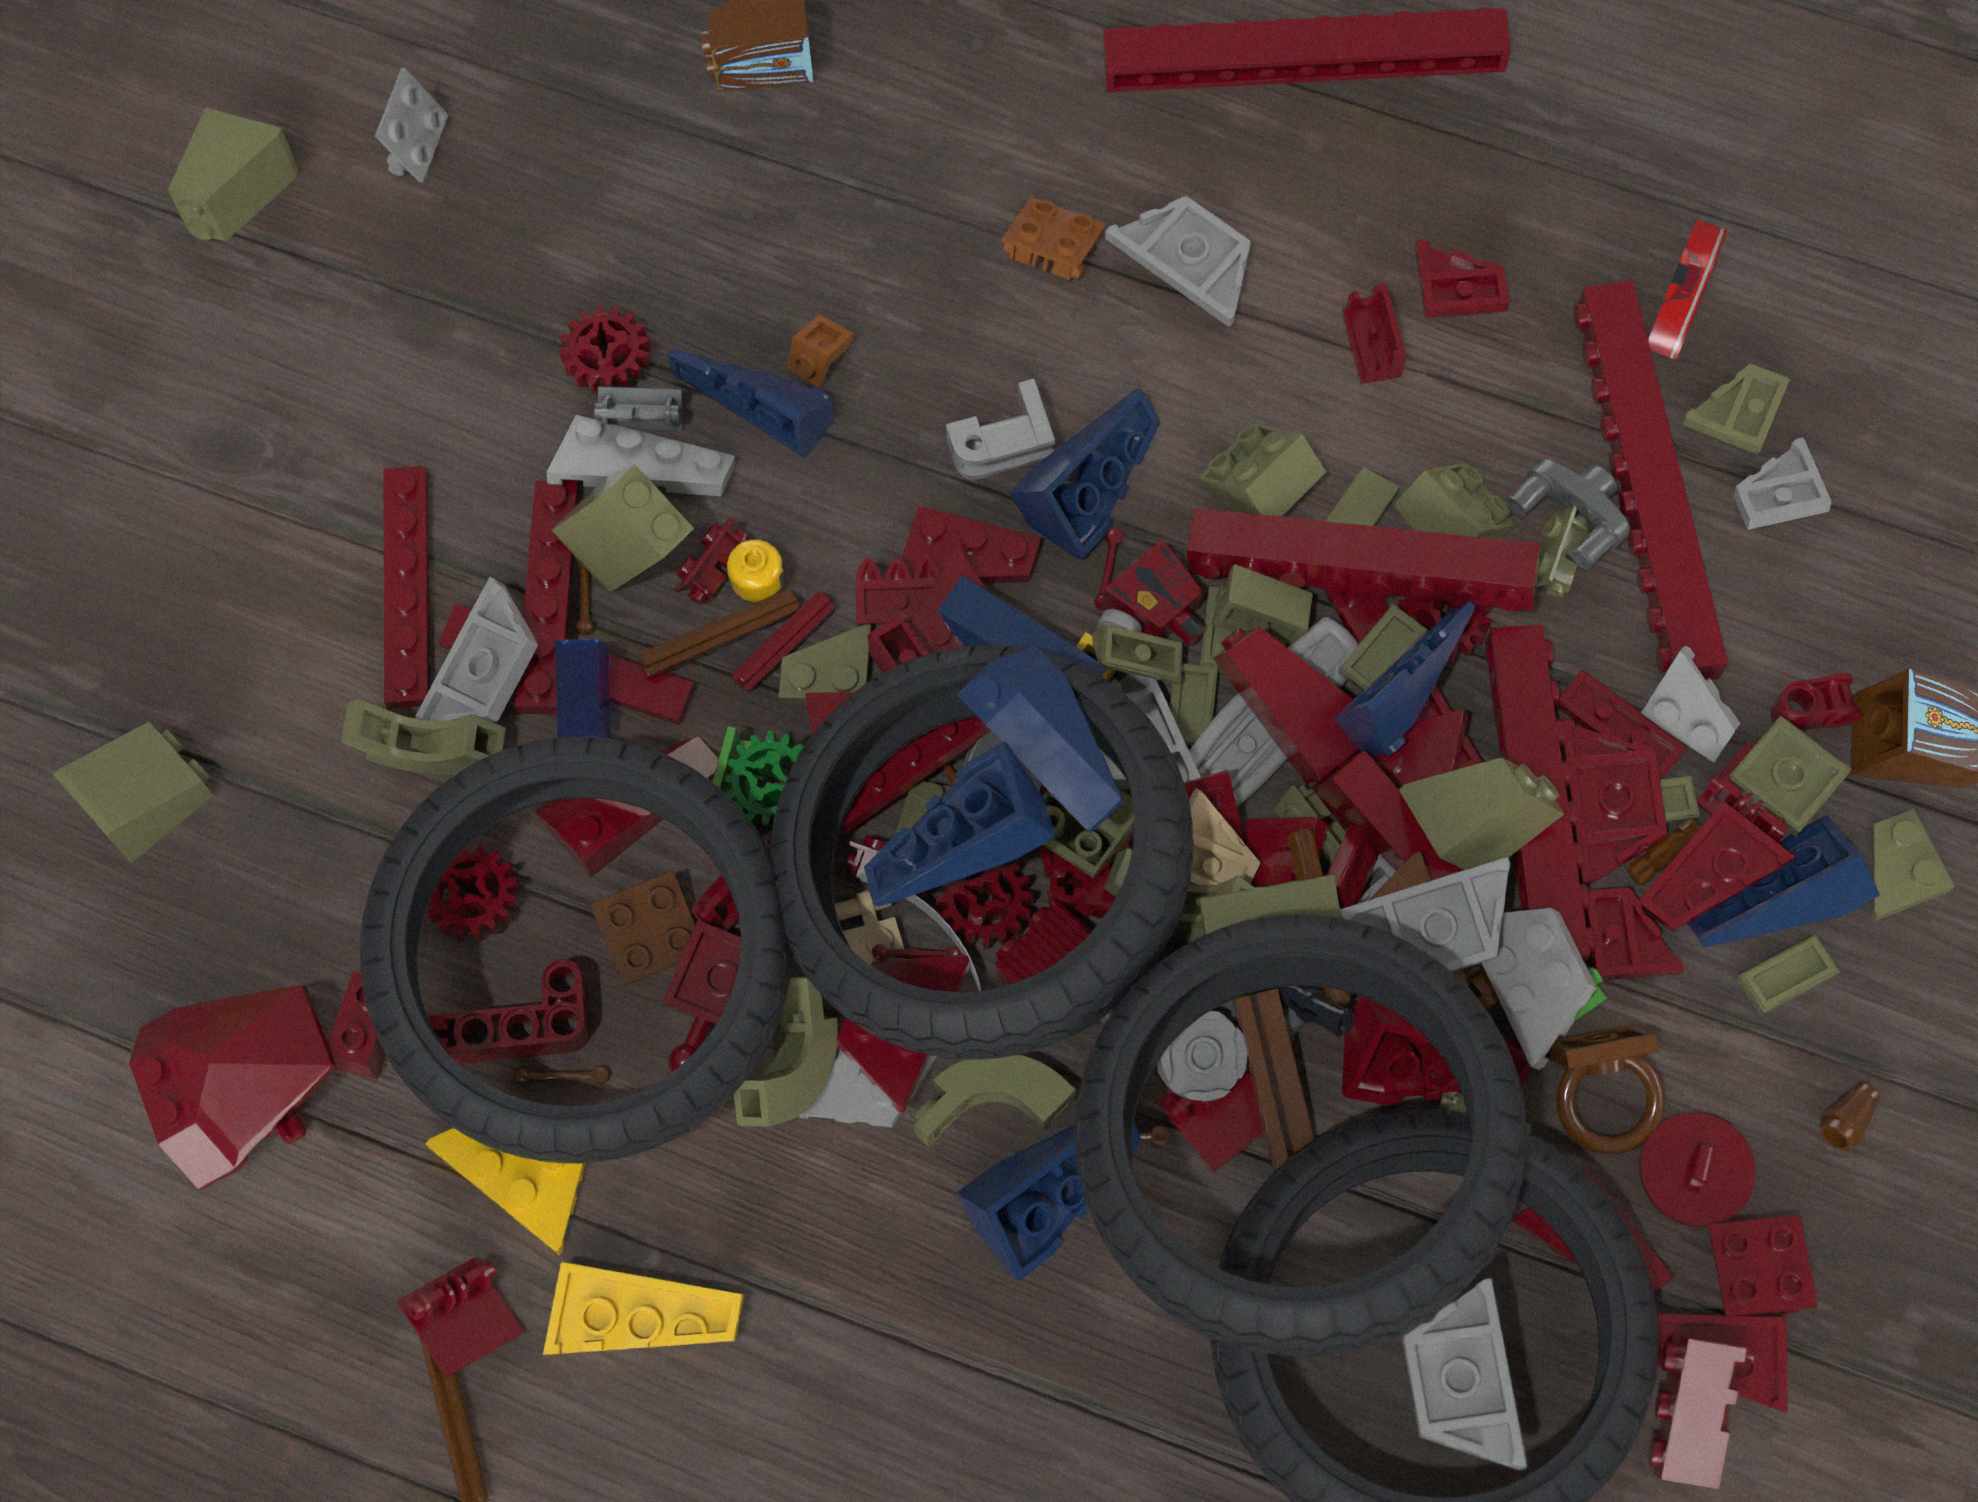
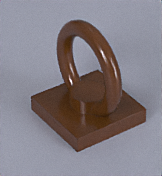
M1631 1024L1558 1038L1547 1052L1549 1060L1566 1068L1560 1079L1556 1095L1559 1119L1568 1135L1583 1148L1606 1155L1625 1153L1646 1142L1650 1134L1659 1125L1665 1105L1664 1089L1657 1071L1642 1056L1659 1052L1655 1033ZM1627 1067L1640 1078L1645 1088L1646 1107L1643 1116L1635 1127L1622 1135H1598L1590 1131L1577 1115L1575 1093L1578 1084L1584 1075L1610 1074L1622 1071Z

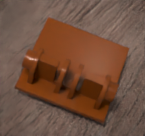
M1030 197L1002 237L1001 242H1004L1003 252L1009 254V259L1017 260L1027 265L1031 263L1033 268H1037L1042 257H1044V272H1049L1054 261L1052 274L1065 278L1068 281H1071L1072 278L1080 280L1085 267L1082 262L1105 229L1106 224L1093 220L1085 214H1077L1055 206L1050 201Z

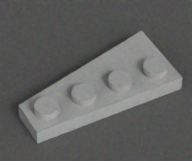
M576 415L547 470V484L562 485L563 479L583 480V486L597 487L610 473L635 464L655 486H664L666 492L722 496L735 468V456L611 423L604 424L603 421Z

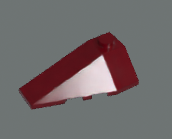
M699 736L659 751L695 769L710 781L713 780L719 758ZM572 798L550 801L536 812V816L590 878L663 820L662 817L645 809L623 802L597 798Z
M1360 996L1353 1011L1355 1015L1353 1026L1344 1035L1342 1094L1344 1098L1390 1105L1399 1104L1400 1098L1423 1096L1425 1101L1440 1099L1441 1093L1460 1091L1448 1065L1420 1031L1385 1006ZM1503 1037L1517 1070L1522 1088L1532 1067L1520 1043Z

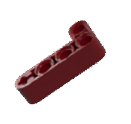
M568 959L554 960L542 972V1004L427 1015L435 1034H438L440 1037L438 1040L446 1052L458 1064L572 1053L583 1048L590 1036L588 987L580 968ZM566 976L575 978V984L570 990L565 992L554 990V986L559 979ZM573 1019L578 1021L577 1028L571 1034L563 1036L556 1033L557 1027L564 1020ZM521 1024L533 1026L532 1032L527 1038L522 1040L512 1039V1033L517 1026ZM478 1028L488 1030L485 1040L476 1045L467 1043L468 1036L473 1030ZM455 1040L457 1045L453 1046L451 1041Z

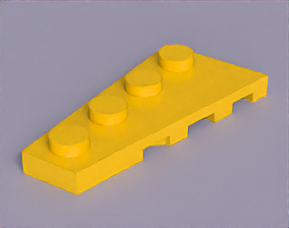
M561 1262L543 1355L736 1341L744 1295Z

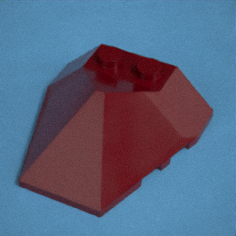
M304 985L177 1007L139 1029L129 1061L158 1145L197 1189L202 1190L239 1170L249 1160L247 1155L263 1138H270L278 1129L276 1124L292 1107H299L336 1067L310 995Z

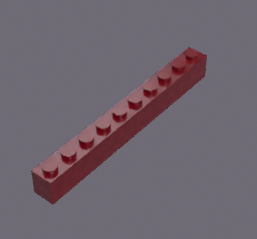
M1489 7L1463 11L1440 9L1435 12L1425 13L1401 11L1387 15L1361 13L1348 17L1322 15L1310 19L1283 17L1272 21L1238 20L1233 23L1214 24L1198 22L1194 25L1176 26L1170 24L1137 28L1119 26L1114 29H1104L1103 34L1106 93L1496 73L1506 71L1511 52L1506 8L1492 9Z
M1633 280L1584 287L1579 303L1575 304L1573 308L1574 322L1577 329L1583 330L1585 338L1582 344L1583 359L1586 366L1592 367L1594 378L1591 380L1592 397L1595 403L1601 404L1603 412L1600 418L1601 434L1605 441H1610L1612 453L1609 456L1611 475L1613 478H1619L1621 487L1618 495L1619 508L1623 516H1628L1631 528L1630 535L1628 536V546L1632 555L1637 554L1640 568L1637 570L1638 587L1641 594H1647L1650 606L1647 608L1646 618L1649 631L1657 635L1659 647L1656 648V661L1658 669L1661 673H1666L1678 653L1686 645L1695 654L1692 661L1704 679H1720L1728 665V659Z

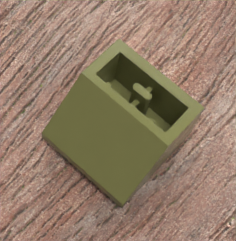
M1253 423L1240 431L1237 435V440L1224 453L1215 456L1209 462L1208 468L1197 479L1202 486L1233 512L1282 517L1326 473V470L1302 433Z
M1465 463L1424 470L1393 505L1416 531L1501 539L1518 525L1516 520L1510 515L1511 510L1506 502L1492 495L1482 484L1483 478L1480 473Z
M1047 790L1042 797L1046 803L1055 837L1042 845L1094 879L1115 861L1118 852L1124 850L1134 836L1133 799L1119 790L1124 802L1090 834L1059 800Z

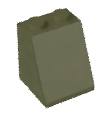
M205 107L170 183L168 192L189 233L202 240L214 238L226 242L297 177L300 170L282 128Z
M634 464L610 473L551 531L610 593L663 559L694 528Z
M150 722L67 764L53 774L130 863H133L213 797V794L204 784L210 779L204 769L194 758L186 763L178 754L183 747L168 729L159 733Z
M1503 757L1407 783L1398 789L1439 858L1463 870L1506 857L1509 858L1564 815V812L1555 800L1560 796L1559 792L1547 777L1542 775L1538 778L1526 765L1521 764L1517 766Z

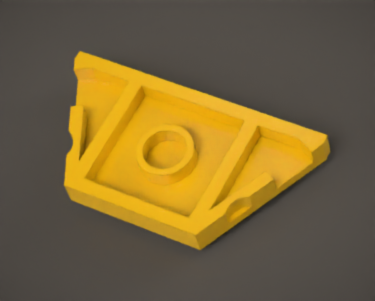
M454 1128L430 1138L425 1143L430 1150L558 1255L561 1254L565 1246L564 1237L570 1214L573 1215L577 1200L578 1184L582 1180L586 1163H552L521 1158L485 1146Z

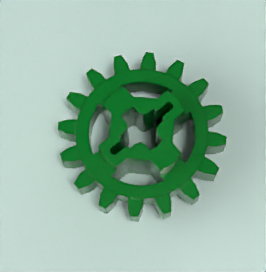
M768 731L765 742H762L754 734L750 736L752 745L750 748L746 749L740 744L736 746L737 752L741 756L738 760L728 759L727 765L733 769L732 774L724 775L723 782L732 786V789L728 790L726 794L734 802H737L736 804L745 815L747 814V817L754 826H757L762 819L763 825L768 829H772L777 809L775 805L780 798L784 785L778 783L765 784L758 776L760 775L765 778L767 776L772 778L776 776L778 780L785 784L793 766L791 760L795 763L804 745L800 743L794 747L795 740L787 734L782 737L779 743L778 736L773 731ZM745 779L748 780L751 788L748 796L745 791Z

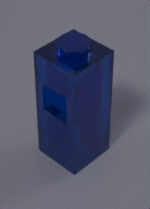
M599 639L556 641L557 737L578 736L610 739L608 644Z

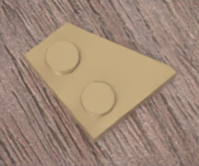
M1195 788L1189 800L1194 840L1190 881L1198 885L1210 886L1239 876L1251 884L1260 862L1203 792Z

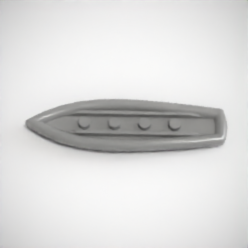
M1323 617L1308 629L1303 636L1294 641L1288 649L1341 689L1346 679L1338 674V669L1357 648L1359 643L1344 626L1330 617ZM1239 693L1222 708L1202 731L1189 750L1201 777L1223 770L1229 771L1237 807L1259 790L1287 759Z

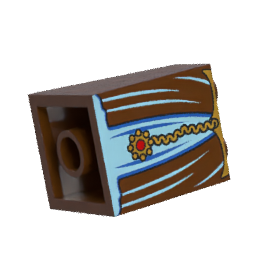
M732 0L707 13L709 30H701L702 45L706 58L708 77L716 76L718 92L814 82L804 0Z
M1907 669L1853 694L1855 705L1861 708L1863 717L1852 724L1851 775L1863 778L1966 788L1978 783V689Z

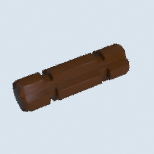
M1694 819L1685 820L1677 827L1675 832L1671 831L1665 839L1649 848L1646 854L1639 856L1629 864L1626 870L1629 877L1637 885H1645L1654 878L1656 872L1660 873L1669 866L1699 831L1701 826Z

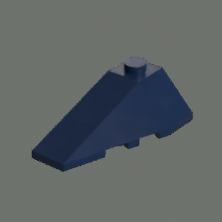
M673 348L667 354L673 375L804 458L809 455L835 422L830 397L817 387L810 389L799 381Z
M1142 389L1132 391L1035 465L1009 492L1028 525L1076 559H1083L1107 534L1113 522L1109 516L1117 500L1124 499L1129 489L1125 483L1134 464L1141 463L1160 424Z
M961 576L937 610L963 647L1004 645L1029 648L1036 645L1043 652L1080 664L1101 677L1106 672V667L1073 644L964 576Z
M1471 601L1452 608L1334 717V720L1360 751L1365 750L1370 757L1381 753L1387 757L1406 742L1403 734L1414 725L1476 608Z
M1036 645L990 662L957 696L1002 742L1005 741L1009 744L1016 757L1091 834L1124 800L1106 760L1093 737L1090 725L1077 702L1068 677Z
M1003 741L966 763L955 774L959 780L941 798L934 795L925 804L928 811L911 828H902L864 866L874 905L881 907L1018 859L1055 837L1045 800L1009 744Z
M1825 815L1805 826L1796 837L1790 834L1779 842L1782 847L1795 856L1793 862L1687 925L1705 948L1837 918L1850 911L1860 909L1870 900L1880 896L1860 852L1832 820Z
M1134 1122L1131 1153L1142 1140ZM1075 1125L991 1166L956 1193L973 1229L1017 1281H1020L1050 1258L1063 1243L1059 1237L1073 1219L1077 1217L1081 1220L1088 1211L1077 1169Z

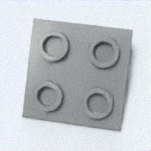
M405 67L401 68L375 137L391 153L387 158L388 170L391 173L402 176L405 171H409L420 183H423L448 114Z

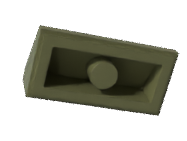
M1103 624L1093 633L1092 643L1097 661L1104 667L1173 684L1181 682L1182 642Z

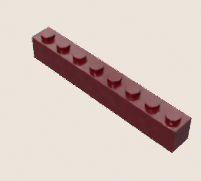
M1195 508L1186 553L1190 574L1199 575L1207 579L1217 577L1228 578L1229 571L1235 564L1298 588L1307 586L1325 588L1331 592H1363L1376 597L1391 595L1409 597L1421 602L1437 600L1455 602L1459 605L1471 601L1473 605L1499 607L1506 611H1517L1520 609L1532 611L1539 572L1540 543Z
M1542 624L1490 628L1485 642V652L1500 758L1503 757L1517 766L1521 764L1526 765L1538 778L1542 775L1547 777L1559 792L1560 796L1555 800L1564 812L1563 816L1513 854L1521 911L1553 908L1559 911L1586 964L1590 954L1595 952V936L1593 928L1586 927L1584 911L1589 909V895L1586 884L1580 885L1578 869H1582L1583 854L1581 844L1579 842L1574 843L1572 828L1576 827L1577 813L1574 801H1568L1566 786H1570L1571 772L1568 760H1562L1560 746L1564 745L1565 731L1562 719L1556 720L1554 705H1558L1559 689L1557 680L1550 679L1548 665L1553 663L1552 643L1550 639L1544 640Z

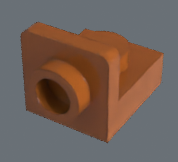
M819 314L793 337L786 366L787 369L815 386L820 387L826 381L829 365L851 346L854 333Z

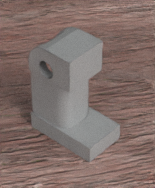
M1035 379L1018 383V402L1023 415L979 426L976 416L946 424L948 448L957 472L964 478L976 480L990 477L994 474L1041 462L1054 452L1052 445L1055 444V439Z

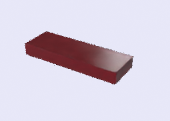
M1583 669L1561 693L1558 705H1554L1584 729L1599 734L1601 731L1618 736L1624 742H1637L1655 748L1660 780L1668 774L1687 749L1685 745Z

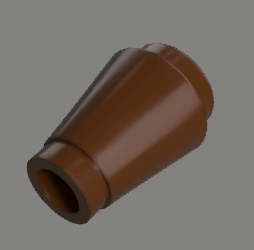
M1856 1084L1854 1089L1850 1090L1821 1116V1126L1819 1127L1821 1137L1829 1145L1842 1151H1848L1852 1146H1858L1880 1101L1878 1092L1867 1084Z

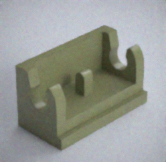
M1234 564L1229 571L1227 586H1220L1211 624L1231 632L1242 628L1245 633L1260 626L1288 648L1308 630L1313 593Z

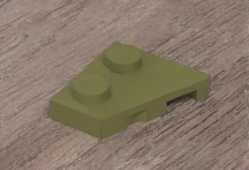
M1914 809L1875 823L1871 827L1870 850L1873 853V862L1870 865V874L1880 896L1873 899V905L1870 908V916L1873 922L1946 894L1955 887Z

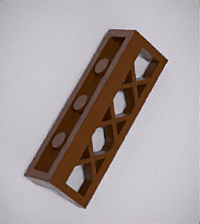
M1278 988L1232 999L1238 1027L1244 1036L1248 1052L1247 1064L1273 1172L1301 1148L1314 1141Z

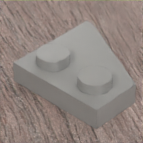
M1803 437L1792 442L1790 449L1778 459L1773 457L1761 467L1757 474L1750 475L1735 487L1733 495L1747 530L1829 512L1832 504Z
M1685 645L1678 653L1641 713L1681 742L1712 762H1715L1739 727L1740 722L1730 707L1721 701L1720 692L1710 678L1704 679L1692 661L1695 654Z

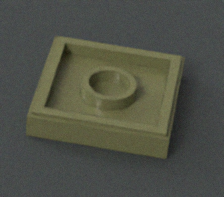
M1780 716L1730 774V777H1732L1730 782L1742 791L1741 795L1743 797L1750 791L1753 794L1749 800L1752 804L1756 805L1759 800L1764 802L1760 810L1766 809L1778 820L1782 816L1785 819L1783 824L1789 827L1788 831L1796 837L1852 769Z

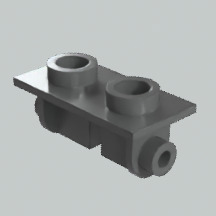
M599 386L598 403H595V419L603 421L604 424L611 423L630 429L682 431V389Z

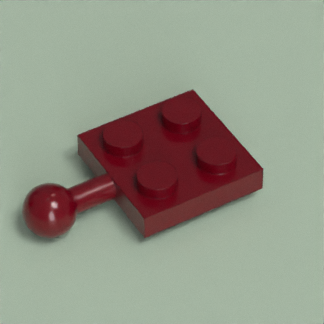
M697 920L662 1000L664 1005L695 1017L684 1044L676 1046L669 1054L668 1066L671 1072L680 1067L696 1052L705 1041L711 1025L717 1024L730 999L738 972L741 937Z

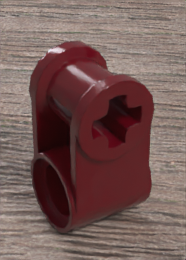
M1836 673L1822 678L1791 682L1784 688L1771 708V718L1774 723L1782 716L1801 731L1847 726L1859 721L1863 717L1861 708L1856 707L1850 688L1853 679L1850 673ZM1788 701L1798 703L1804 712L1793 710Z
M1064 864L1056 868L1051 875L1047 892L1048 903L1051 908L1055 903L1059 902L1072 915L1103 919L1116 896L1104 889L1112 866L1105 868L1094 879L1072 864ZM1064 884L1072 885L1073 895H1065Z

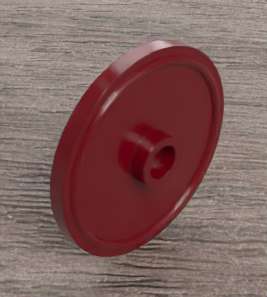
M1685 1113L1662 1122L1647 1138L1639 1159L1641 1184L1650 1202L1667 1218L1686 1226L1708 1227L1709 1224L1726 1222L1745 1206L1755 1185V1162L1747 1142L1733 1126L1720 1118L1708 1114Z

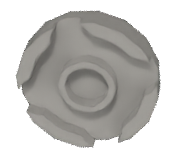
M1209 1011L1193 1022L1167 1047L1156 1063L1159 1076L1167 1087L1184 1099L1208 1102L1222 1098L1230 1092L1229 1089L1235 1085L1238 1078H1242L1246 1071L1248 1052L1244 1036L1239 1028H1235L1231 1021L1219 1012Z

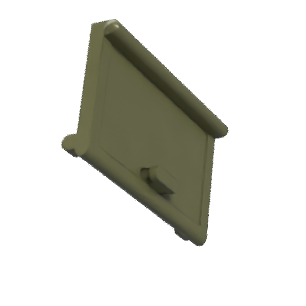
M1332 874L1201 897L1196 901L1201 911L1204 934L1242 921L1277 915H1320L1341 918L1335 878Z

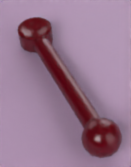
M1118 528L1110 529L1105 536L1106 543L1109 546L1100 594L1094 599V605L1098 610H1102L1100 605L1104 588L1111 581L1117 546L1124 538L1123 532Z
M876 944L872 948V957L877 961H884L887 957L913 959L961 955L960 950L956 947H949L944 952L891 949L884 944Z

